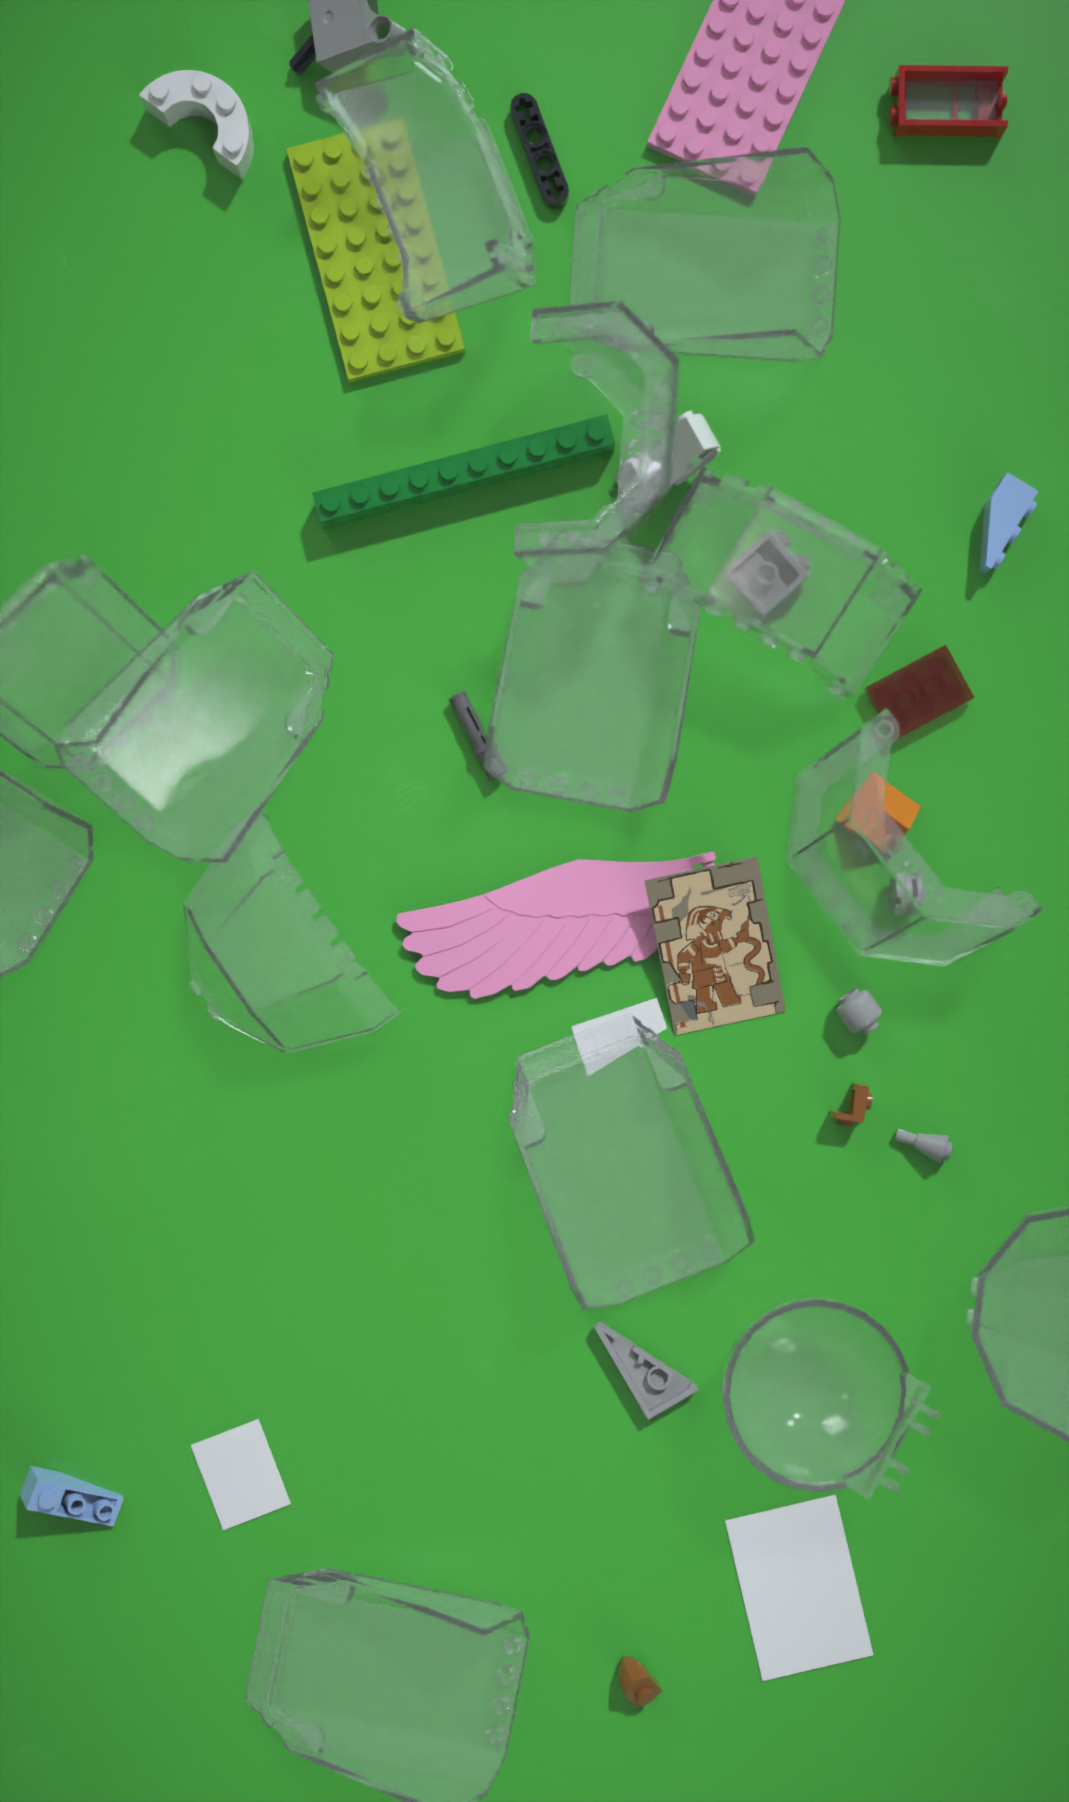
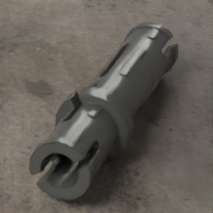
M463 691L452 696L449 702L474 749L472 753L481 762L488 780H493L505 774L506 770L503 768L494 750L496 745L494 741L490 742L467 696V692Z

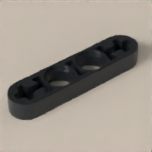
M518 94L512 99L510 105L514 126L544 204L551 209H560L565 206L569 197V188L537 101L530 94ZM520 104H524L526 108H529V119L531 122L527 124L523 112L519 111ZM530 131H539L543 136L542 141L538 144H530L526 140V135ZM547 158L551 160L553 168L545 173L539 171L536 164L540 159ZM553 178L556 190L562 191L560 192L559 199H555L553 195H550L549 181Z

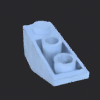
M1008 472L999 480L984 506L979 572L983 574L987 573L991 568L996 570L1006 555L1002 552L1007 542L1012 544L1022 529L1018 527L1022 517L1028 518L1037 505L1034 498L1038 491Z
M30 1466L20 1492L27 1510L108 1526H114L124 1499L123 1495L62 1472Z

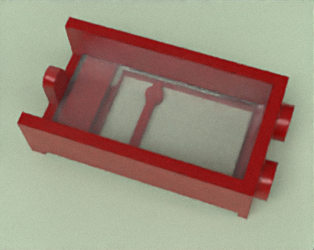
M899 65L895 76L890 77L889 96H894V107H890L888 119L889 126H893V137L984 136L1002 138L1008 127V120H1002V112L1007 105L1008 98L1007 93H1003V81L1008 74V66Z

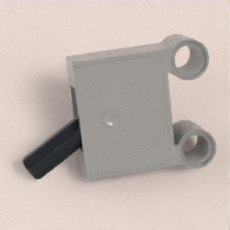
M308 0L313 34L292 57L289 66L295 73L302 75L316 59V62L331 72H336L387 52L392 54L399 53L406 46L408 35L406 30L388 16L379 15L377 0Z

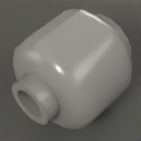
M855 988L837 1001L839 1006L836 1009V1013L849 1032L857 1033L862 1031L866 1035L879 1026L876 1020L880 1018L882 1009L869 991H859L858 988Z

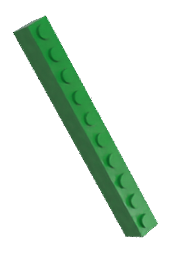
M608 414L312 493L320 523L323 529H328L614 452L615 440Z

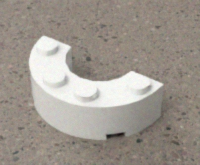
M181 70L155 79L142 90L139 96L145 109L169 127L179 119L187 116H202L211 120L218 127V137L213 146L218 163L243 180L253 158V134L245 108L238 95L229 85L205 72Z
M692 410L680 415L675 420L677 425L667 432L669 437L659 443L660 448L641 459L638 456L633 457L622 465L624 470L614 478L632 509L662 495V490L675 483L678 486L703 469L720 453V445L702 414H693Z

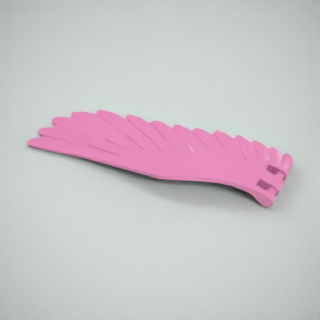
M714 851L688 858L660 862L578 859L549 868L497 890L466 900L398 913L396 922L401 928L412 932L411 935L405 937L402 943L403 947L408 951L423 955L415 964V969L421 975L439 977L438 989L447 992L470 990V995L474 999L495 994L509 985L512 986L514 991L531 987L543 976H547L550 980L562 978L576 967H578L579 971H587L602 962L607 965H614L628 956H631L634 961L649 957L658 950L644 880L693 870L694 865L702 864L703 868L715 865L716 855Z

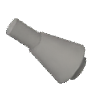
M898 1128L895 1137L896 1141L914 1146L913 1148L939 1164L942 1159H949L953 1143L948 1142L949 1135L914 1134Z

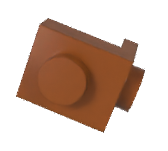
M852 1083L848 1112L830 1110L829 1116L837 1119L836 1124L854 1127L855 1122L864 1123L865 1111L870 1110L872 1105V1092H868L869 1086Z

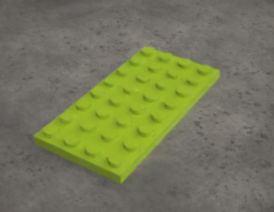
M403 118L286 148L349 383L465 352Z

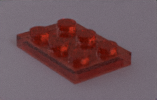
M946 645L864 688L892 742L975 698Z

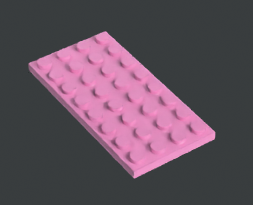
M713 0L647 141V147L756 196L846 0Z

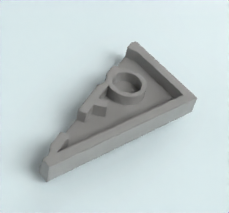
M601 1321L594 1324L596 1332L648 1420L699 1390L696 1383Z

